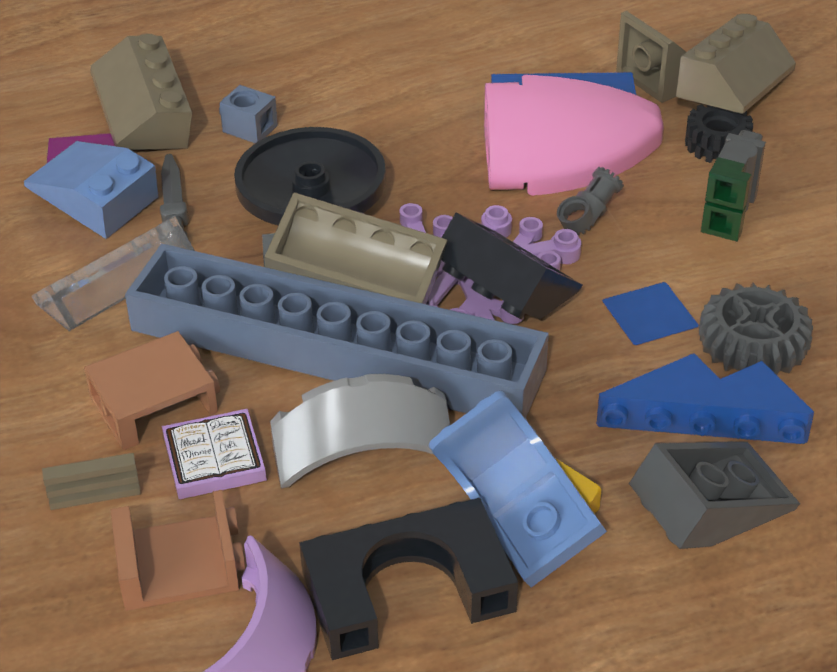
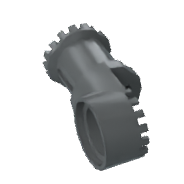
M604 167L595 169L592 173L593 179L586 189L579 191L576 196L565 199L559 205L557 217L563 228L571 229L577 235L580 232L584 234L586 229L589 231L591 229L590 226H594L597 218L603 216L607 211L606 205L614 193L620 192L624 187L623 181L619 180L620 177H613L614 173L612 172L610 175V170H605ZM573 211H585L579 219L567 220Z

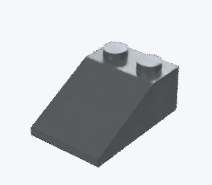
M748 441L655 443L629 482V485L641 499L642 505L653 514L666 531L668 539L679 549L712 547L796 510L800 505L799 501Z

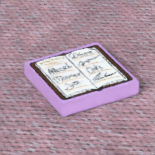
M248 409L162 426L178 499L267 481L266 470Z

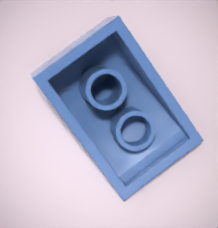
M76 141L23 181L24 187L105 239L158 198L156 167L154 164L128 148Z

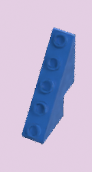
M693 353L599 393L596 424L598 427L805 444L809 439L814 411L763 361L720 379Z

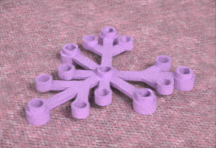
M414 203L401 206L399 210L400 224L426 233L422 225L421 206ZM494 205L488 207L483 213L481 224L507 238L512 230V217L505 207ZM449 215L437 216L433 220V235L442 237L453 217ZM526 217L520 221L519 235L513 241L514 243L560 270V264H572L579 260L581 240L575 231L561 229L555 233L551 240L533 243L542 238V221L535 217ZM441 261L437 273L439 277L434 282L426 305L437 307L454 284H458L461 286L466 300L459 308H452L450 310L494 320V315L500 317L503 322L508 324H517L523 320L502 309L503 300L499 301L494 298L490 300L471 288L474 281L465 276L464 280L461 281L443 271L442 267L445 263Z

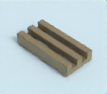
M134 453L42 468L50 510L141 494Z

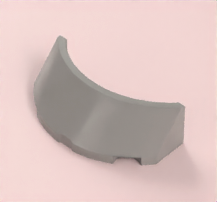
M367 374L361 377L335 380L302 394V404L290 412L279 411L270 421L273 452L280 487H290L311 470L334 459L357 452L401 448L433 454L429 448L430 441L445 427L450 425L444 393L435 387L427 390L415 386L410 377L391 374Z

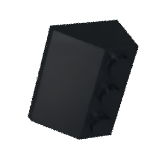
M457 212L441 237L447 239V245L442 258L445 264L442 270L461 281L464 280L465 276L474 281L471 286L474 291L490 300L496 295L504 301L501 308L519 319H523L525 314L542 319L577 294L583 284L495 230Z

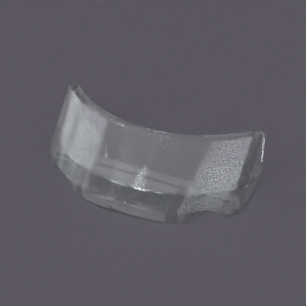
M174 216L72 274L33 294L32 298L36 305L70 332L126 299L125 293L161 243L195 250Z

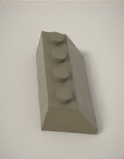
M738 14L681 56L676 97L743 114L795 69L796 62L768 22L759 21L756 16L751 14Z
M153 34L127 36L93 63L90 68L114 145L130 150L188 149L192 110L163 37Z

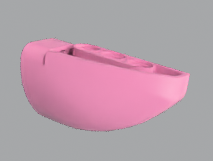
M523 75L522 85H519V82L485 83L484 135L490 190L524 189V183H527L528 194L534 196L586 187L593 179L592 173L598 167H604L605 170L609 169V174L611 175L613 172L614 176L648 157L662 143L664 125L660 108L657 104L635 94L588 81L552 76Z

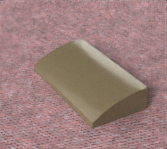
M294 192L264 256L266 268L427 304L443 258L447 239Z

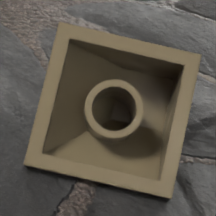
M628 11L622 12L616 72H632L634 84L661 103L676 97L680 60L686 51Z

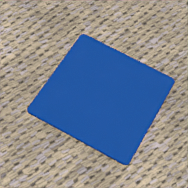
M666 282L602 300L633 345L653 341L699 326Z

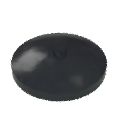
M304 127L273 134L252 145L237 162L234 178L237 197L243 207L255 217L279 226L294 192L356 212H366L383 194L386 185V168L381 152L374 144L362 136L336 128Z

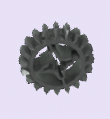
M752 282L750 287L744 288L736 283L733 290L722 288L719 295H711L710 301L707 305H704V310L701 312L699 335L703 345V352L711 355L712 363L723 362L725 371L731 369L740 371L763 361L776 375L780 371L790 373L794 366L801 365L802 360L811 348L813 338L812 319L808 316V308L800 306L799 298L797 297L787 298L786 290L778 292L771 290L770 284L766 288H760Z

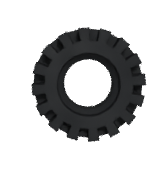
M703 104L698 105L697 110L692 109L690 115H688L685 146H688L687 150L689 153L695 152L694 157L701 159L705 156V162L712 163V160L717 159L723 149L728 133L739 135L742 130L753 131V118L751 115L747 116V111L741 114L707 105V108Z

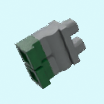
M742 130L739 135L728 133L725 145L709 172L706 203L704 205L701 226L702 233L738 242L742 234L745 212L748 210L749 202L754 203L757 197L766 144L765 141H762L763 136L761 134Z

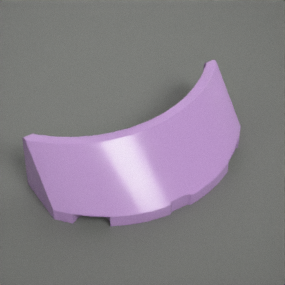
M248 536L244 543L247 567L242 576V585L244 589L250 592L254 589L256 592V607L246 630L236 644L221 659L203 672H306L311 659L314 658L317 642L316 618L310 596L294 572L253 536Z

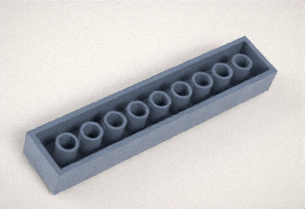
M162 243L125 293L131 331L159 338L179 331L188 345L194 344L199 348L333 381L342 378L361 377L367 374H391L410 377L415 386L427 390L435 387L443 392L447 409L462 413H468L481 400L491 396L493 393L503 391L526 419L547 370L549 337L547 332Z

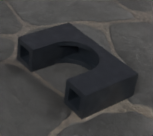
M480 498L455 502L448 506L419 513H410L403 517L375 524H366L359 528L330 535H321L314 539L299 542L302 574L331 660L379 648L378 620L366 587L378 572L394 564L403 562L425 563L447 574L456 586L471 624L517 612L518 581Z

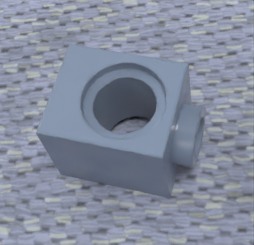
M239 85L219 103V113L224 133L257 143L278 126L275 96Z

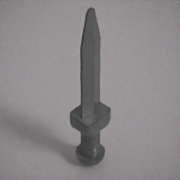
M166 154L161 170L164 204L160 206V214L163 226L168 229V233L165 236L167 245L183 248L188 243V234L184 231L183 226L188 225L189 215L187 205L182 199L180 170L172 154Z

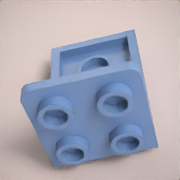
M497 391L481 400L476 407L452 425L445 427L430 441L429 448L433 454L449 470L471 500L481 499L502 548L523 580L531 588L607 532L540 436L503 391Z

